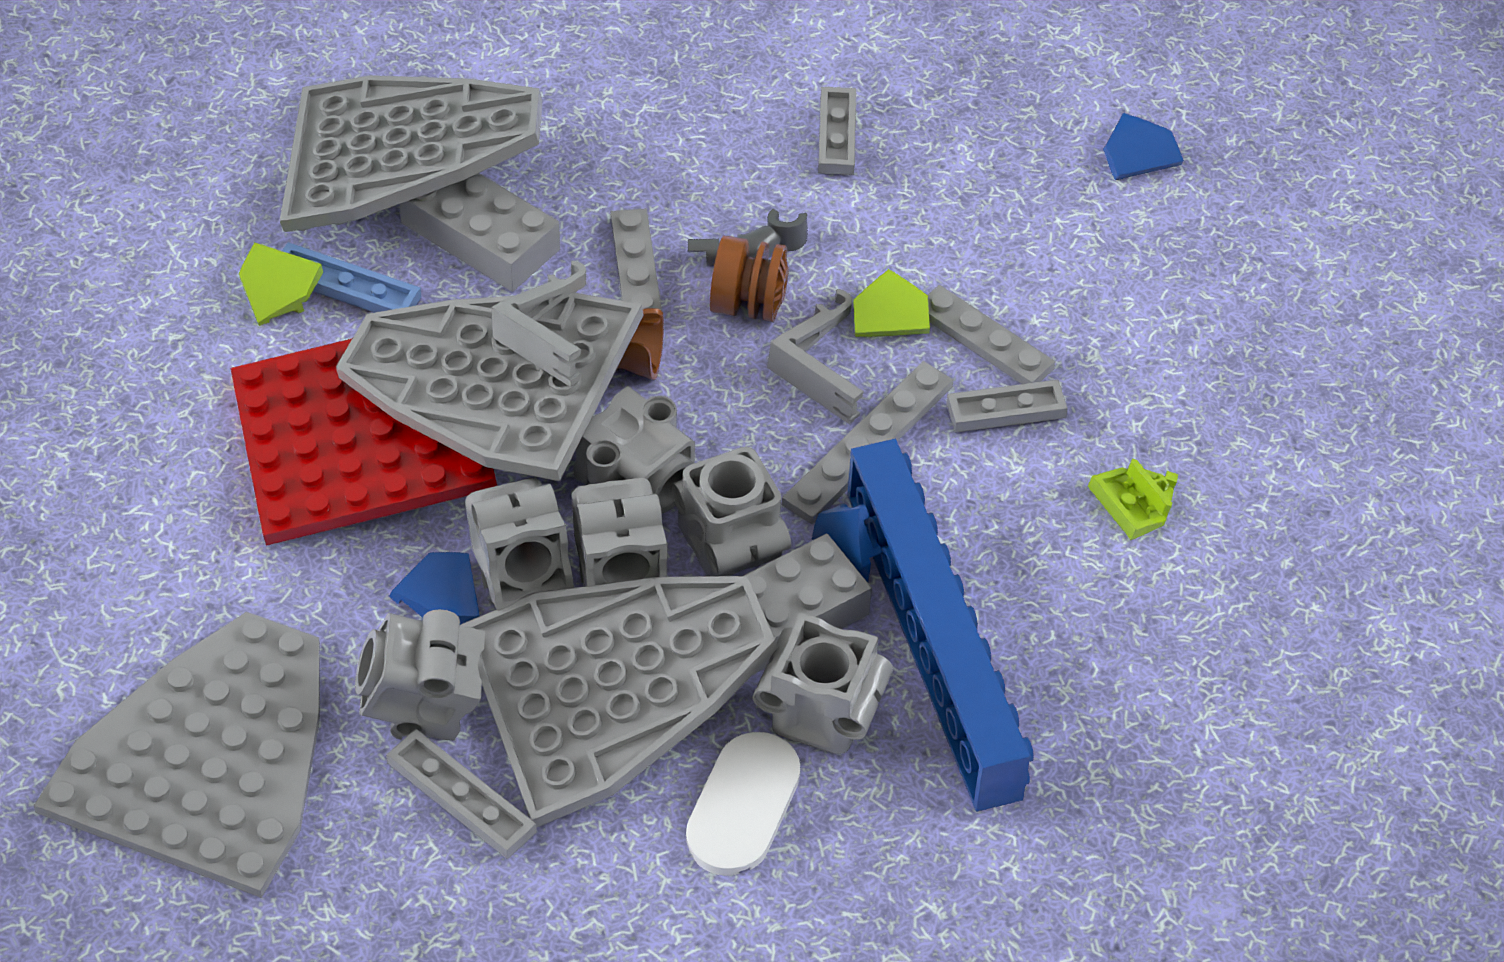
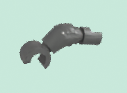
M772 209L768 213L767 226H762L746 234H738L737 237L748 239L750 257L756 256L761 242L769 244V258L772 256L776 244L786 245L787 252L796 251L807 242V213L798 214V218L792 222L779 221V212ZM719 238L688 239V252H706L707 266L714 265L720 240Z

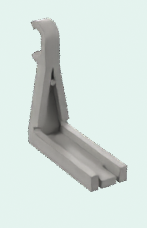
M571 261L570 277L559 279L555 275H547L548 283L505 299L491 307L493 338L570 387L582 380L581 373L575 370V361H573L581 355V349L538 323L537 320L572 292L575 293L586 285V267L577 261Z
M836 289L835 302L841 304L840 306L830 310L825 308L823 304H816L814 316L771 341L767 368L850 425L860 415V412L856 410V402L863 397L864 391L806 352L851 312L852 297L846 291Z

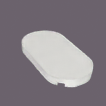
M750 732L732 739L722 749L686 828L687 846L693 855V859L700 867L717 875L731 876L740 874V871L748 868L751 870L764 860L796 791L800 778L799 757L787 741L766 732Z

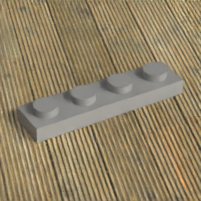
M647 208L610 211L622 301L642 304V309L657 308L662 311Z
M938 285L928 294L929 322L1019 383L1041 382L1055 369L1056 361L943 286Z
M417 729L386 754L387 764L506 859L510 858L537 833L535 822Z

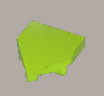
M254 242L240 269L239 277L258 325L270 323L269 319L291 311L298 314L304 312L302 303L308 301L323 274V269L320 263Z
M890 269L880 275L853 299L855 337L930 333L928 295Z
M1132 458L1127 469L1121 467L1093 475L1087 487L1129 539L1133 540L1164 526L1167 515L1172 507L1173 502L1171 501L1179 474L1166 471L1165 476L1161 473H1155L1144 469L1138 460Z

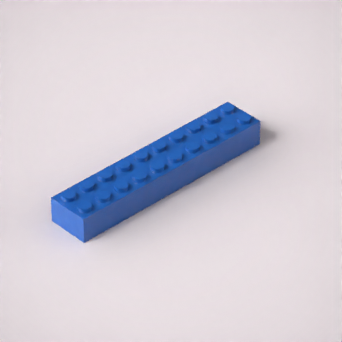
M896 438L851 448L847 496L852 508L859 505H866L870 517L867 518L869 523L866 525V529L882 550V553L873 556V560L975 811L978 812L1023 801L1025 786L1030 783L1028 769L1029 763L1034 760L1033 748L1029 738L1022 737L1018 728V712L1013 703L1008 704L1004 695L1005 683L999 670L994 671L989 643L986 638H980L975 610L972 606H967L965 603L961 577L958 574L954 575L951 570L949 549L945 543L940 544L937 537V522L932 512L927 513L923 488L919 482L915 483L912 478L910 457L907 452H901Z

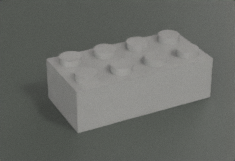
M480 173L400 204L401 223L511 292H514L560 250L558 220Z
M828 534L743 575L748 576L776 643L783 629L794 627L800 612L820 618L839 629L866 617L870 613L872 587ZM770 657L759 667V669L754 674L765 669L766 665L769 664L768 661Z

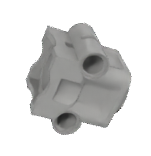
M626 386L613 397L610 405L603 412L592 416L576 448L577 457L573 465L574 476L585 485L645 478L650 482L653 494L658 495L661 514L676 506L671 492L672 483L683 480V470L695 463V441L677 429V408L672 399L666 396H653L646 400L632 388Z
M740 447L691 464L683 470V480L672 483L671 492L678 509V526L693 549L706 576H731L742 570L773 561L782 556V551L791 548L789 531L785 522L780 517V491L754 449Z
M529 478L475 491L467 496L465 506L472 550L481 568L484 589L489 588L490 600L488 601L490 604L494 603L496 610L504 609L534 593L574 588L568 555L566 525L558 511L556 497L550 484L543 486L538 479Z
M635 478L577 487L572 492L574 538L580 561L581 583H584V587L654 577H667V541L662 525L658 495L653 494L651 484L647 479Z
M438 609L429 611L423 616L422 621L388 613L379 629H372L368 634L359 657L355 678V692L357 695H361L359 714L391 722L390 732L396 739L402 740V736H408L417 729L425 736L441 740H455L460 732V720L466 714L474 711L481 700L482 681L478 671V661L484 650L485 631L460 625L459 617L448 610Z
M800 612L794 627L782 630L777 641L778 649L770 656L769 664L766 665L752 698L760 709L772 714V729L777 735L834 754H843L849 750L853 740H860L865 737L878 707V702H880L893 672V666L888 659L877 654L878 637L861 631L839 629L820 618Z

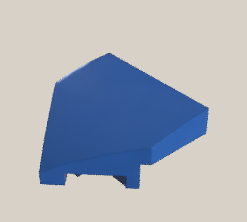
M1123 113L1103 148L1115 180L1179 166L1184 161L1171 130Z
M841 504L819 513L811 539L815 540L828 534L868 583L871 568L869 558L882 553V550L866 529V525L869 523L867 518L870 517L866 505L849 508L846 504Z
M428 553L388 596L397 604L403 601L419 614L422 620L427 612L438 609L455 613L459 617L460 625L480 617L469 553Z

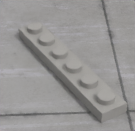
M925 361L921 362L782 497V506L813 525L818 514L829 509L848 490L851 448L895 438L898 441L953 387V379Z

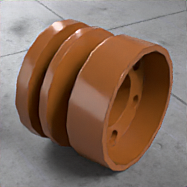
M723 235L717 250L712 275L710 311L736 316L743 300L748 301V317L750 319L756 320L760 304H764L763 320L774 323L787 289L789 275L787 246L776 244L772 258L768 260L769 244L761 242L756 256L750 257L748 239Z

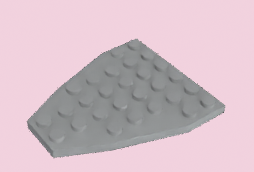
M375 75L302 87L280 216L283 231H305L314 227L332 224L340 225L361 219L465 180L539 145L543 103L539 88L464 78Z
M572 292L537 320L538 323L581 349V355L573 361H575V370L581 373L582 380L571 387L493 338L491 307L513 296L447 300L369 313L365 316L336 366L341 380L394 419L485 467L560 481L644 314L642 304Z
M748 576L654 577L534 593L504 609L494 610L461 624L462 626L485 631L484 650L478 661L479 675L530 819L536 823V828L613 796L714 715L778 649L776 640Z
M245 612L172 659L75 740L34 804L35 812L262 898L301 831L320 722L319 637Z

